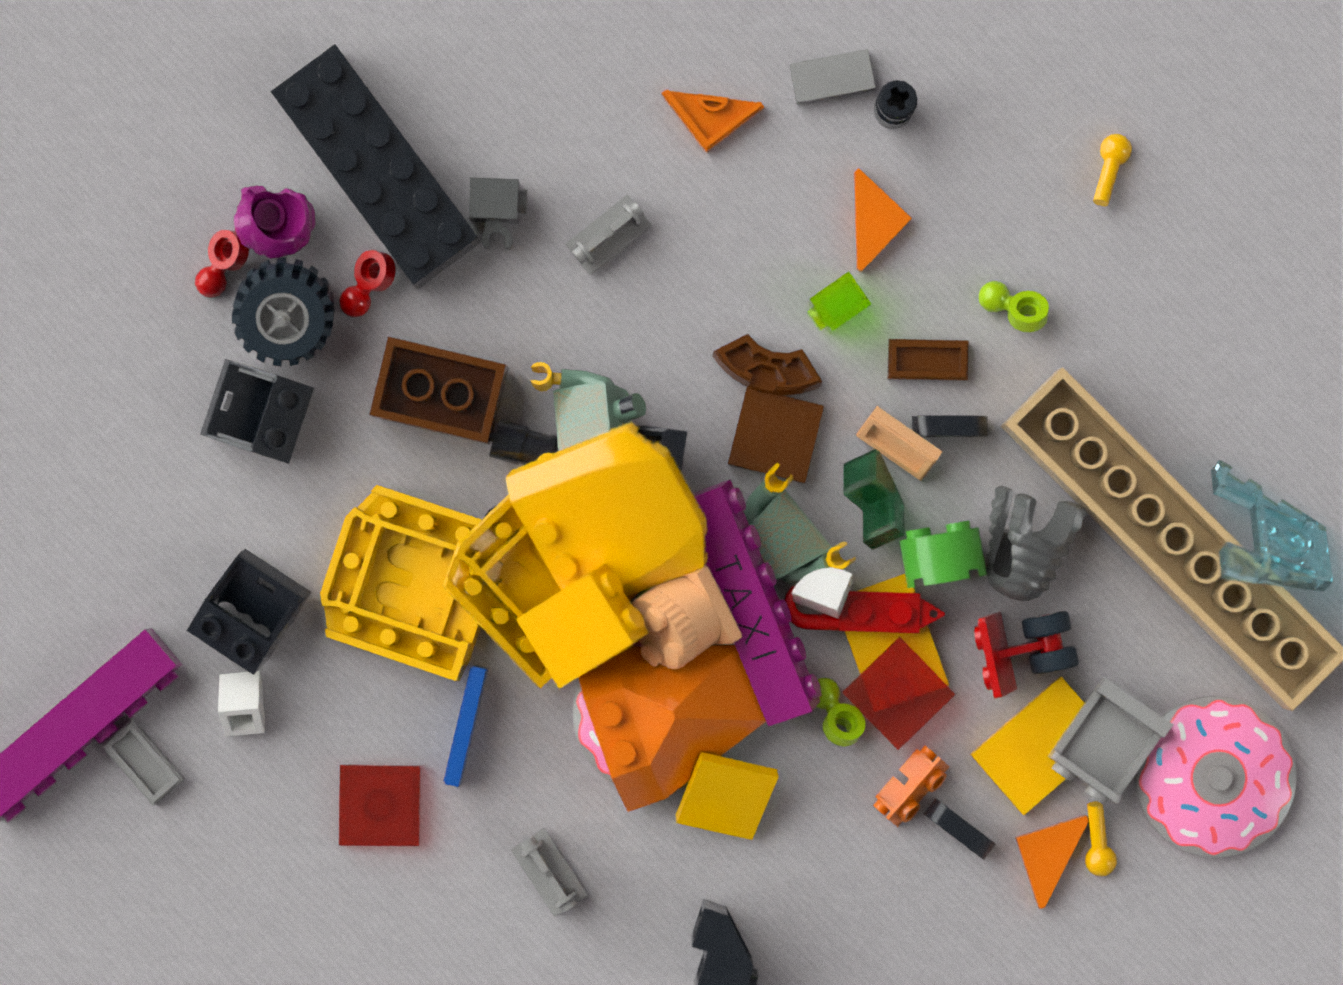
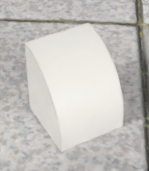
M837 568L815 570L804 576L796 584L792 591L793 602L838 619L853 584L852 573Z
M257 671L254 675L250 672L219 675L218 714L225 737L265 733L264 696L260 671Z

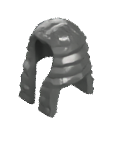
M1001 485L995 488V498L991 502L992 511L989 517L991 521L989 532L992 538L989 541L990 551L986 555L988 560L986 566L989 584L1000 594L1018 601H1030L1038 598L1044 591L1049 590L1050 582L1056 579L1055 570L1062 566V558L1069 554V545L1075 542V533L1082 527V520L1086 516V509L1071 501H1058L1054 514L1047 525L1041 531L1032 532V520L1037 500L1027 494L1019 493L1015 496V503L1011 513L1012 517L1009 522L1010 530L1005 529L1010 510L1013 490Z

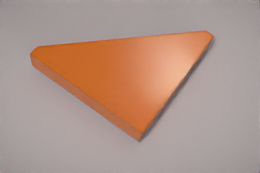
M669 90L661 93L662 97L705 153L764 109V105L761 102Z
M858 168L854 172L856 269L861 273L912 218Z
M1087 815L1075 817L1015 837L1039 909L1046 907L1089 822Z

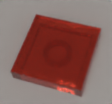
M900 636L842 691L850 702L897 750L910 740L956 695Z
M341 764L339 846H420L421 765Z

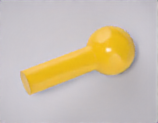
M1111 134L1101 143L1100 154L1104 164L1093 199L1096 205H1109L1119 166L1128 161L1131 156L1132 145L1124 135Z
M1093 801L1087 804L1091 848L1086 853L1085 865L1090 873L1103 877L1114 871L1117 865V857L1115 852L1107 846L1103 804Z

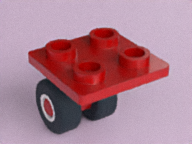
M1067 611L1053 612L1022 620L1024 637L1026 639L1037 638V641L1008 646L1001 612H994L978 619V627L974 628V637L978 650H984L987 666L982 669L983 680L988 691L992 690L994 699L1002 698L1017 690L1010 656L1039 650L1040 652L1029 656L1033 674L1056 672L1076 667L1079 664L1076 648L1074 646L1063 647L1061 633L1071 629L1070 617Z

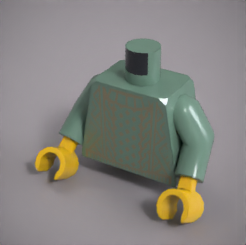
M537 362L531 366L533 372L547 374V377L542 381L530 380L536 390L541 392L547 391L553 384L559 385L560 388L553 391L558 451L631 423L633 419L644 416L646 413V404L640 394L633 393L629 395L627 390L614 385L609 377L589 371L561 369L560 373H555L544 362ZM552 453L542 454L539 456L538 459L551 455Z
M776 463L765 475V480L747 498L744 514L749 525H754L758 531L761 540L759 551L764 563L768 562L772 566L776 580L781 578L788 584H795L815 570L823 568L844 569L854 563L855 557L847 561L842 559L839 554V550L848 543L843 541L831 547L785 490L792 482L793 475L791 474L786 481H781L775 475V471L781 464Z

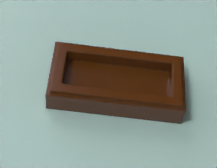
M888 339L887 380L968 381L969 340Z

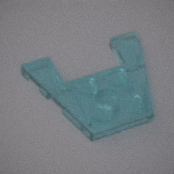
M1219 460L1211 469L1213 494L1249 508L1254 544L1253 552L1227 541L1219 551L1221 577L1227 580L1325 592L1333 582L1326 526L1283 499L1279 504L1275 503L1263 495L1260 484L1250 478L1244 483L1229 473L1232 466Z

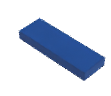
M478 665L470 667L443 780L446 785L459 787L462 783L489 668Z

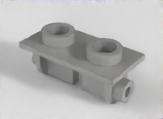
M626 195L565 245L588 274L591 275L652 225L644 216V212L637 203L633 202Z
M545 828L511 849L554 917L561 912L568 911L578 901L588 896Z

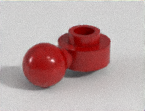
M220 230L212 236L209 242L208 256L212 264L202 268L195 277V287L204 297L215 298L220 296L227 286L226 270H239L248 259L249 248L241 243L235 231Z
M368 250L359 256L354 267L357 285L347 287L339 298L340 308L346 315L360 317L366 314L371 306L370 292L384 291L392 284L395 278L396 267L394 260L389 254Z

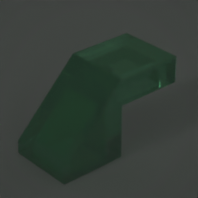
M873 449L844 463L843 495L863 511V543L871 550H874L905 536L904 502L881 453L877 449Z

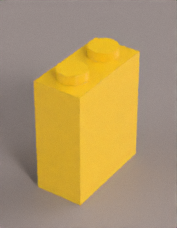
M606 563L516 619L559 689L649 633L644 626L642 614L631 605L623 592V586L619 577L610 571Z

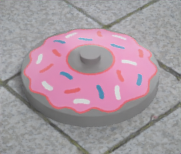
M1219 696L1194 698L1172 707L1161 715L1174 725L1165 738L1161 737L1134 776V786L1140 808L1157 833L1171 844L1187 852L1205 857L1238 855L1257 847L1273 835L1286 818L1296 789L1294 756L1285 735L1276 723L1264 712L1246 702Z

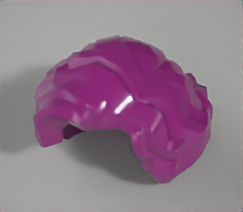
M258 185L241 189V201L237 206L233 221L235 232L245 247L253 249L258 255H265V257L272 259L293 255L309 243L311 233L316 226L314 207L304 194L296 193L288 188L279 193H272L267 191L264 186Z

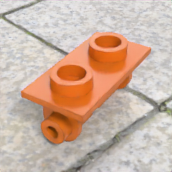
M926 745L920 751L916 748L913 754L900 767L899 771L909 778L907 783L903 785L893 776L875 796L878 800L873 806L884 816L889 812L886 818L897 827L902 822L910 821L919 811V802L929 791L934 792L946 779L947 774L945 772L950 766L939 756L934 760L937 755Z

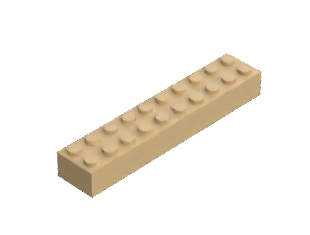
M1063 367L1056 370L1000 426L1077 504L1086 509V513L1283 709L1294 711L1343 661V646Z

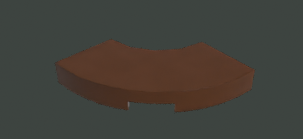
M749 334L713 352V358L729 376L742 385L762 393L772 395L802 394L821 387L823 382L803 349L790 353L772 352L758 345Z

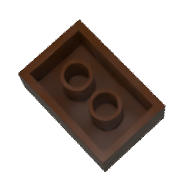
M388 336L369 415L378 419L490 445L491 434L494 431L508 373V366Z

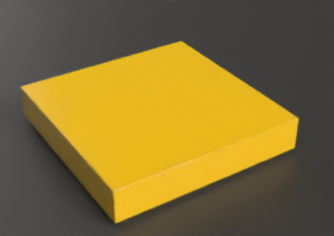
M700 752L675 814L676 823L752 840L779 778L777 769Z

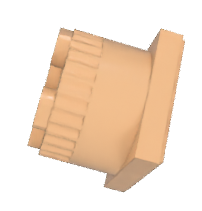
M707 566L656 585L631 604L642 614L644 626L649 632L639 641L642 645L641 654L643 658L653 667L661 663L667 668L679 669L713 644H733L742 637V633Z

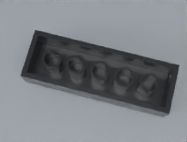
M336 44L270 91L417 290L481 243L476 233Z

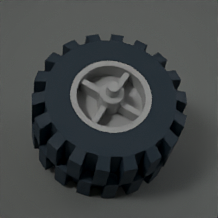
M287 257L278 258L275 264H271L270 260L264 261L259 269L252 268L247 273L246 279L242 280L238 287L232 312V324L236 325L234 333L237 340H244L243 348L248 353L252 350L256 351V359L263 363L266 357L274 359L273 366H281L282 360H289L290 366L298 365L302 357L306 361L313 358L315 350L321 351L326 345L327 337H330L335 315L333 292H329V283L326 278L320 279L318 277L319 270L312 265L309 269L304 268V261L295 259L294 264L287 263Z

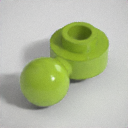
M999 281L987 282L979 291L981 306L986 311L992 313L1002 310L1008 311L1010 324L1019 331L1035 332L1043 328L1047 323L1049 304L1040 293L1022 291L1012 296L1008 287Z
M826 677L819 678L821 697H819L820 702L816 707L825 709L828 713L823 720L825 736L829 741L838 746L846 747L855 744L865 730L866 723L863 714L853 705L840 704V688L834 680ZM837 724L844 726L847 732L841 731Z

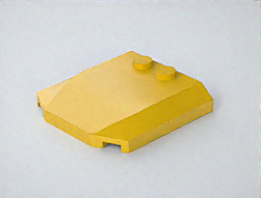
M632 422L511 470L505 478L510 502L561 591L605 563L610 571L619 577L626 597L702 569L707 563L708 555L707 552L705 553L707 520L669 450L658 442L652 444L637 433L638 427Z
M376 485L371 490L372 493L358 507H354L345 516L320 591L321 604L324 606L327 625L325 635L327 638L454 681H460L470 662L481 626L442 585L458 542L482 519Z
M508 494L458 542L442 586L537 687L542 688L552 677L516 619L561 590L512 506ZM638 593L627 596L628 600L631 601Z

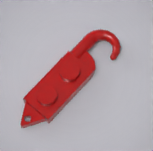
M796 585L789 589L784 598L790 610L791 623L805 630L919 633V629L945 616L943 611L920 597L921 593L849 591L838 619L824 613H801L796 608L792 597V591ZM932 610H935L937 612V616L935 618H932L930 616V612Z

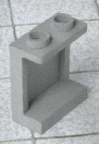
M1102 678L1049 753L1048 757L1055 761L1051 769L1072 782L1075 776L1089 785L1084 792L1104 806L1108 800L1118 804L1122 799V793L1161 737L1165 738L1174 724L1109 679Z

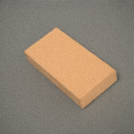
M878 406L875 407L856 434L858 438L920 481L943 452Z

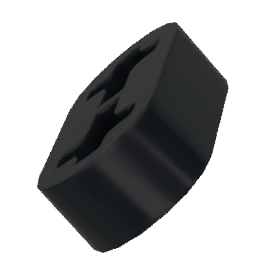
M912 416V431L921 437H987L988 416Z
M936 798L924 812L925 816L983 860H985L996 845Z

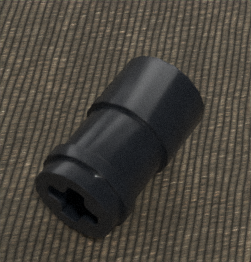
M895 80L888 82L882 87L874 104L875 118L881 125L886 128L897 129L909 122L918 102L916 91L912 85L905 81Z
M500 419L496 432L491 434L490 442H492L489 457L512 464L526 465L536 461L542 454L558 452L556 435L552 434V436L529 430V427Z

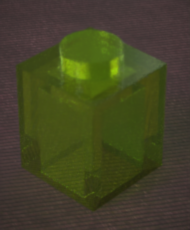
M848 271L809 298L808 304L811 306V309L806 312L819 331L826 328L831 335L868 309L872 303Z

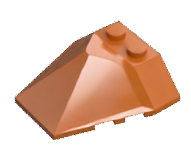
M712 645L679 669L667 668L661 663L653 667L643 658L641 647H627L578 677L584 702L609 773L627 812L662 801L690 780L700 752L722 756L766 722L735 645Z

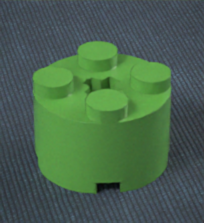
M969 520L946 524L947 533L931 535L930 527L905 531L907 539L900 540L899 542L907 588L916 587L915 579L923 578L924 586L969 579V570L978 569L979 577L987 575L979 527L971 528Z

